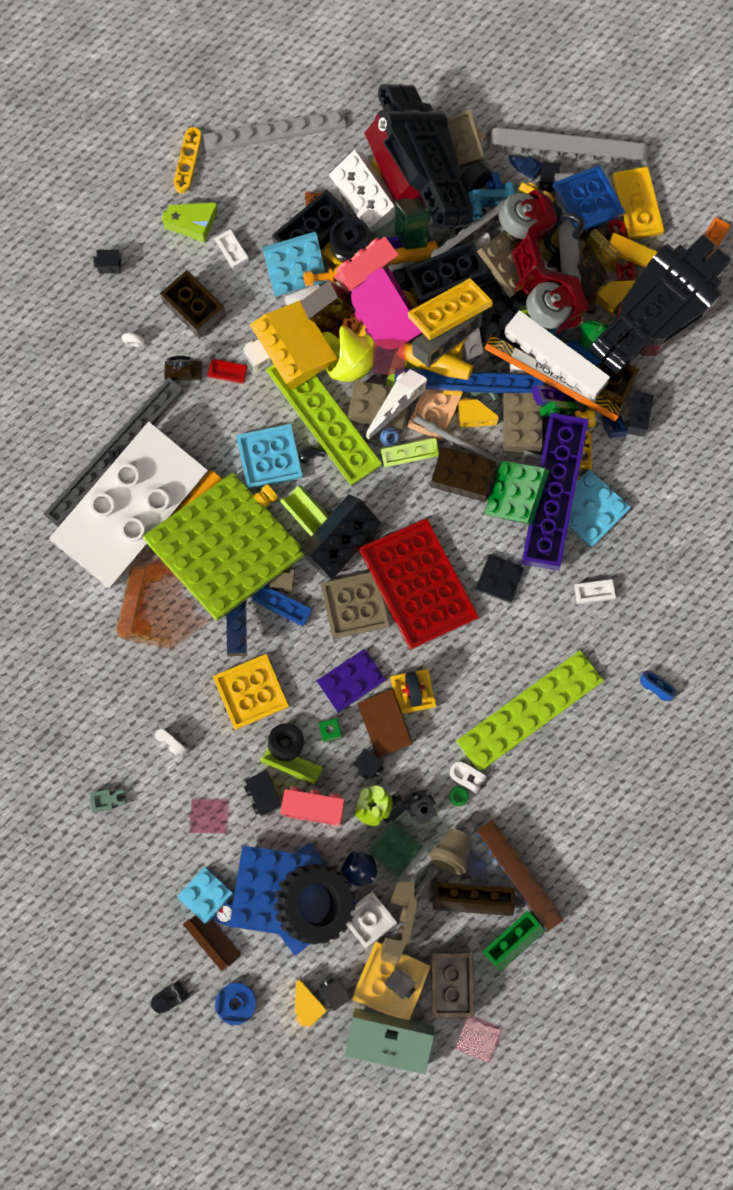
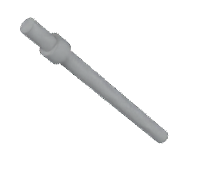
M416 415L414 422L425 427L428 432H434L476 456L496 461L495 466L499 468L501 460L437 426L436 422L428 421Z

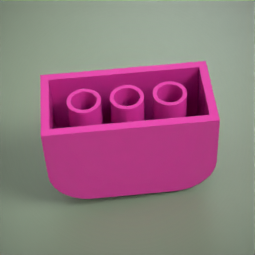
M388 266L379 268L352 290L351 300L356 310L355 316L360 322L363 321L365 324L366 334L373 337L374 341L382 348H398L422 333L408 318V312L414 308Z

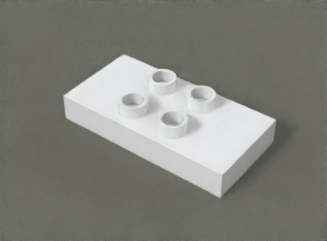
M148 422L49 539L104 585L111 588L147 545L143 540V535L169 518L208 470Z

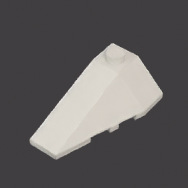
M410 369L407 373L402 372L396 378V383L367 430L366 437L368 439L374 436L425 391L427 379L424 376Z

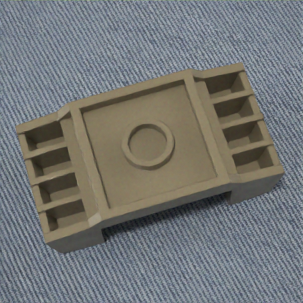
M399 881L391 897L390 904L403 907L399 919L403 923L397 930L396 940L385 938L381 947V960L397 966L403 951L406 950L410 943L417 900L414 897L415 882Z

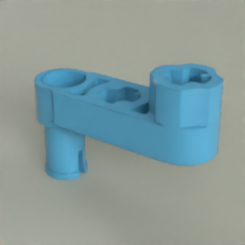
M506 182L502 185V189H479L468 192V198L474 209L472 211L473 220L483 217L482 207H496L500 201L506 200L510 195L517 193L516 185L513 182Z

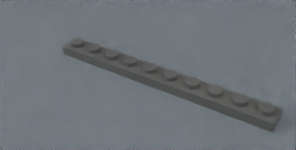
M168 378L46 510L44 516L59 527L111 466L109 450L120 449V453H122L148 422L153 425L180 396L183 388L171 378Z

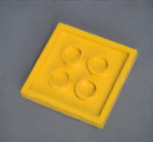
M267 654L213 676L235 731L289 708Z
M375 942L352 1000L386 1015L410 1020L431 966L403 953L397 966L381 960L382 944ZM396 967L416 983L413 986L416 990L409 999L407 997L401 999L384 984Z

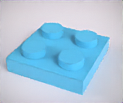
M203 867L177 897L207 925L234 894L206 867Z

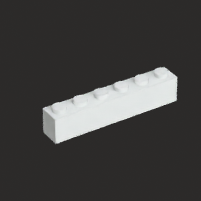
M520 310L506 326L505 335L509 341L516 342L524 352L534 355L540 364H546L555 375H561L570 386L581 390L585 397L594 400L607 385L610 378L607 374Z

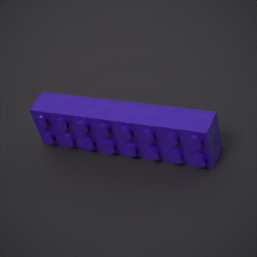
M550 413L540 467L548 469L549 473L533 523L528 526L522 557L523 565L560 571L588 419Z

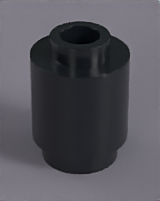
M393 794L391 796L393 801L392 810L386 819L383 818L386 823L393 822L406 810L405 805L407 803L400 795L396 797Z

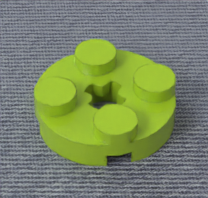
M380 786L363 788L360 791V797L356 804L355 816L369 826L381 824L380 821L383 818L386 819L392 810L393 801L392 797L389 796V792Z

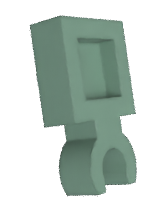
M110 789L91 792L92 812L113 810V804L119 806L127 804L126 801H118V796L125 794V791L118 790L113 795H111Z

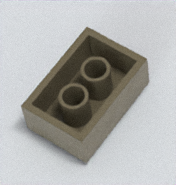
M355 380L348 412L349 421L370 426L393 387ZM408 406L383 428L393 427L397 431L403 432Z
M503 393V453H524L525 450L531 453L541 452L542 416L539 410L541 406H538L535 402L533 393Z

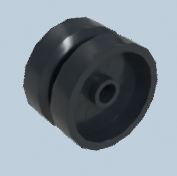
M348 216L341 218L334 223L330 230L331 251L333 256L341 263L348 259L351 262V258L362 248L366 251V247L370 243L369 228L363 220L357 217Z

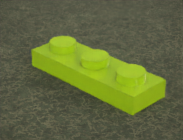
M436 437L380 448L384 467L439 456Z

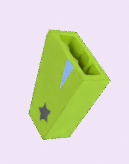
M217 204L169 205L167 211L165 210L162 214L164 228L205 242L218 214Z

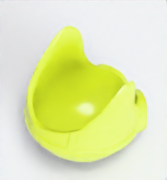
M345 325L340 327V339L330 332L322 333L338 361L325 368L332 379L353 382L362 379L370 372L376 359V351L379 348L373 337L369 334L365 335V337L358 336Z

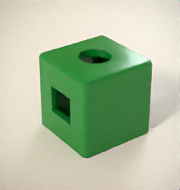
M337 718L318 723L323 743L342 739ZM328 726H332L334 728V731L332 733H328L326 731V728Z

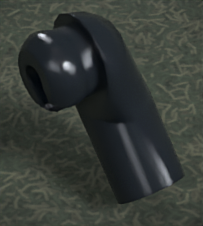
M309 445L300 451L299 461L306 464L313 456L324 458L325 450L321 447Z

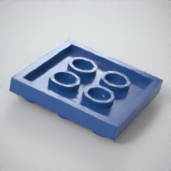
M600 165L556 181L552 185L565 211L576 213L583 218L585 222L583 231L621 217L625 213ZM571 220L574 228L576 229V227L578 226L577 223Z

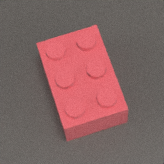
M377 237L369 243L366 251L362 248L351 258V262L348 259L336 269L338 273L334 277L348 295L356 286L366 280L367 276L379 268L387 266L398 254L386 237H383L381 240Z
M290 787L289 790H284L280 813L284 817L341 826L345 801L338 794L329 793L328 797L322 796L320 791L310 790L309 793H304L301 788Z

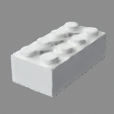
M354 150L329 174L358 218L363 220L368 226L370 232L378 230L403 210L402 207L394 202L388 187L365 154Z

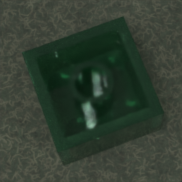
M406 198L395 200V236L406 250L427 247V240H429V212L418 199Z
M391 821L368 850L367 854L373 857L374 860L396 878H399L423 848V845Z

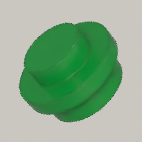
M455 787L449 793L450 802L457 807L465 805L469 799L468 792L463 787Z

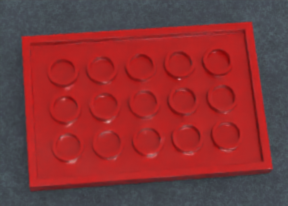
M427 518L359 548V552L410 651L479 619Z

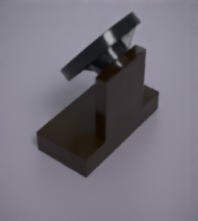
M183 355L168 357L167 361H165L164 379L171 378L173 381H202V361H193L192 357Z

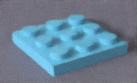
M316 232L262 247L275 297L309 287L304 284V271H312L313 274L325 273ZM327 280L315 281L314 285L326 282Z
M291 424L236 435L248 490L260 488L266 484L274 485L303 478Z
M589 469L577 481L568 527L592 548L631 507Z

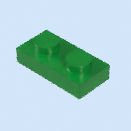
M552 401L539 410L541 416H550V413L571 416L572 412L577 410L578 407L576 402Z

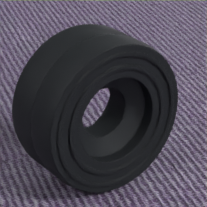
M282 723L275 726L268 738L270 753L281 761H290L298 757L304 744L301 730L290 723ZM283 738H288L291 744L283 746L280 741Z

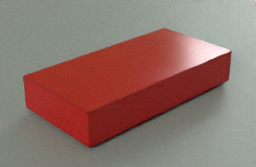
M211 358L207 376L209 378L244 384L248 366Z

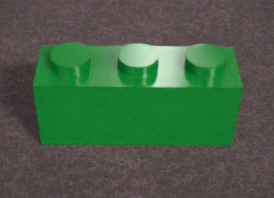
M527 910L482 952L501 972L543 934L545 930Z

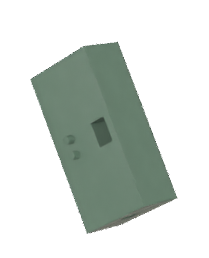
M355 1008L344 1056L425 1075L435 1026Z

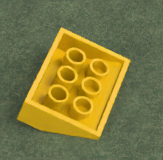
M301 300L266 313L250 324L278 372L291 390L338 361L316 323L308 319L300 302Z

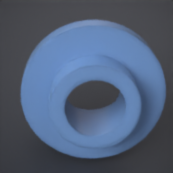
M387 427L382 431L380 439L383 444L390 446L397 443L399 435L396 429Z

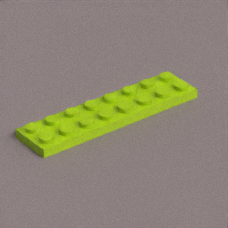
M274 364L266 369L269 377L321 447L324 448L326 454L351 487L382 467V463L316 375L291 390Z
M579 650L457 739L456 742L477 771L481 772L600 685L604 680Z

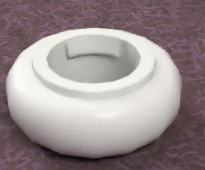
M129 332L122 336V341L130 346L139 347L145 343V339L136 333Z

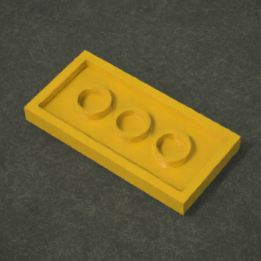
M648 166L612 173L616 196L625 211L622 220L625 225L627 238L629 240L663 235L664 228Z
M469 278L409 311L408 318L429 340H432L490 308L492 300Z

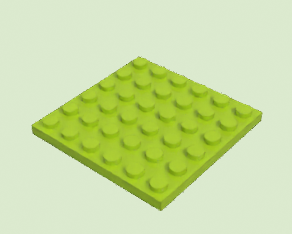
M233 472L143 535V540L216 621H219L304 557L299 551L301 546L263 505L259 504L253 497L254 495Z

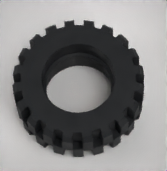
M306 864V866L296 867L295 871L288 872L285 875L286 879L280 881L279 886L281 888L275 892L274 896L277 897L274 909L278 911V914L275 916L277 921L282 923L280 926L282 930L288 932V936L310 944L329 943L331 939L336 940L339 938L340 932L345 933L348 929L347 922L352 923L354 916H351V911L356 909V904H352V899H355V893L350 892L352 885L350 881L344 880L346 876L342 872H337L336 868L322 864ZM319 884L326 889L329 895L330 907L326 917L319 923L313 924L305 921L302 917L299 901L301 894L309 885Z

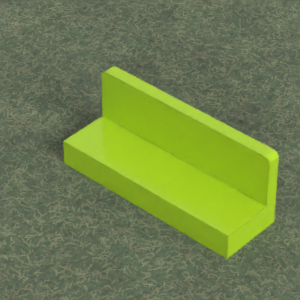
M302 485L297 486L289 496L283 497L280 500L310 536L329 517Z
M268 748L264 757L260 760L264 765L313 786H316L323 767L299 757L290 761L278 760L272 756Z

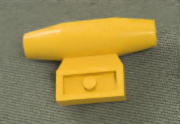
M467 337L429 368L412 355V343L406 342L398 350V356L419 368L446 377L469 380L473 371V365L456 357L461 352Z

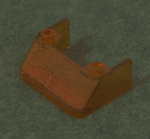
M151 563L137 565L130 570L116 629L121 639L172 649L169 639L150 636L152 630L150 623L140 618L148 582L157 583L162 580L164 575L176 577L167 565Z

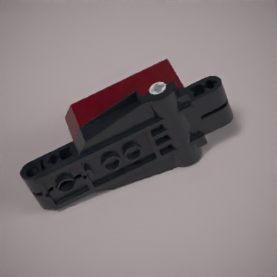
M382 84L378 89V99L383 110L377 113L375 120L364 134L394 202L404 210L427 209L437 228L470 226L473 221L472 211L474 209L459 178L461 170L445 113L441 110H433L431 104L423 103L414 85Z
M702 235L688 250L681 245L676 249L669 244L664 245L649 261L622 300L615 321L597 337L589 350L601 361L612 352L604 364L616 375L639 353L642 356H656L678 333L702 318L721 299L724 292L718 288L722 281L717 276L729 265L732 258L718 248L706 259L715 250L717 245L705 235Z

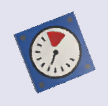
M225 903L212 920L229 926L232 905Z

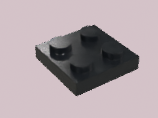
M489 554L475 590L511 604L525 568Z

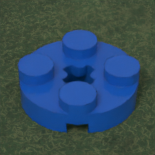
M231 983L222 988L217 994L215 1009L225 1023L240 1025L248 1021L254 1014L256 997L253 991L246 985ZM234 998H238V1001L241 1002V1006H238L237 1010H234V1007L230 1005Z

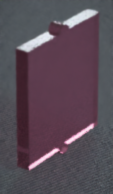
M390 338L388 340H374L373 373L390 376L391 374L405 372V341H395Z
M192 800L191 814L189 815V818H191L190 833L225 834V819L228 818L226 816V801Z
M467 1017L463 1030L459 1032L460 1038L456 1050L489 1063L494 1049L497 1048L496 1042L501 1030Z

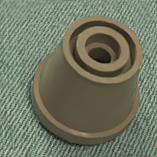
M450 828L439 844L432 848L429 854L432 863L450 874H464L468 868L467 862L473 839L460 830Z

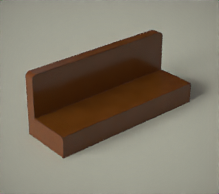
M195 915L182 924L221 971H224L241 956V953L212 919L206 925Z

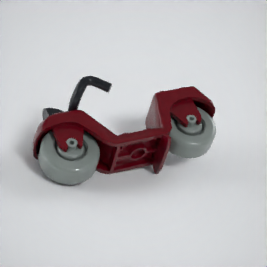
M536 189L528 194L514 193L500 207L499 220L506 232L516 238L523 239L515 245L512 251L520 281L516 284L515 291L524 290L528 295L526 302L527 311L538 325L550 329L558 328L555 334H560L569 328H576L582 321V316L588 310V302L585 299L582 284L577 276L550 270L554 268L560 257L558 249L551 242V237L565 220H572L578 225L572 237L578 239L585 228V222L576 213H562L561 207L554 206L552 200L546 194ZM542 240L546 249L552 253V257L547 264V267L550 269L545 268V261L540 252L539 242Z

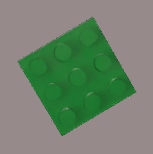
M501 461L484 514L489 517L532 525L549 470L542 467Z

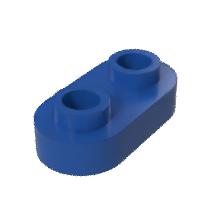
M646 670L641 675V685L655 693L661 700L672 701L677 695L676 689L654 672Z

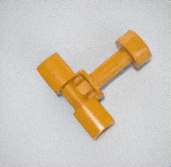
M340 265L334 271L329 268L327 273L313 274L312 271H304L303 279L305 286H313L315 281L330 280L333 283L338 282L334 276L338 273L336 269Z

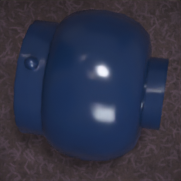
M351 851L341 867V872L346 876V879L357 887L365 886L367 883L371 884L378 873L374 858L364 852L357 853Z

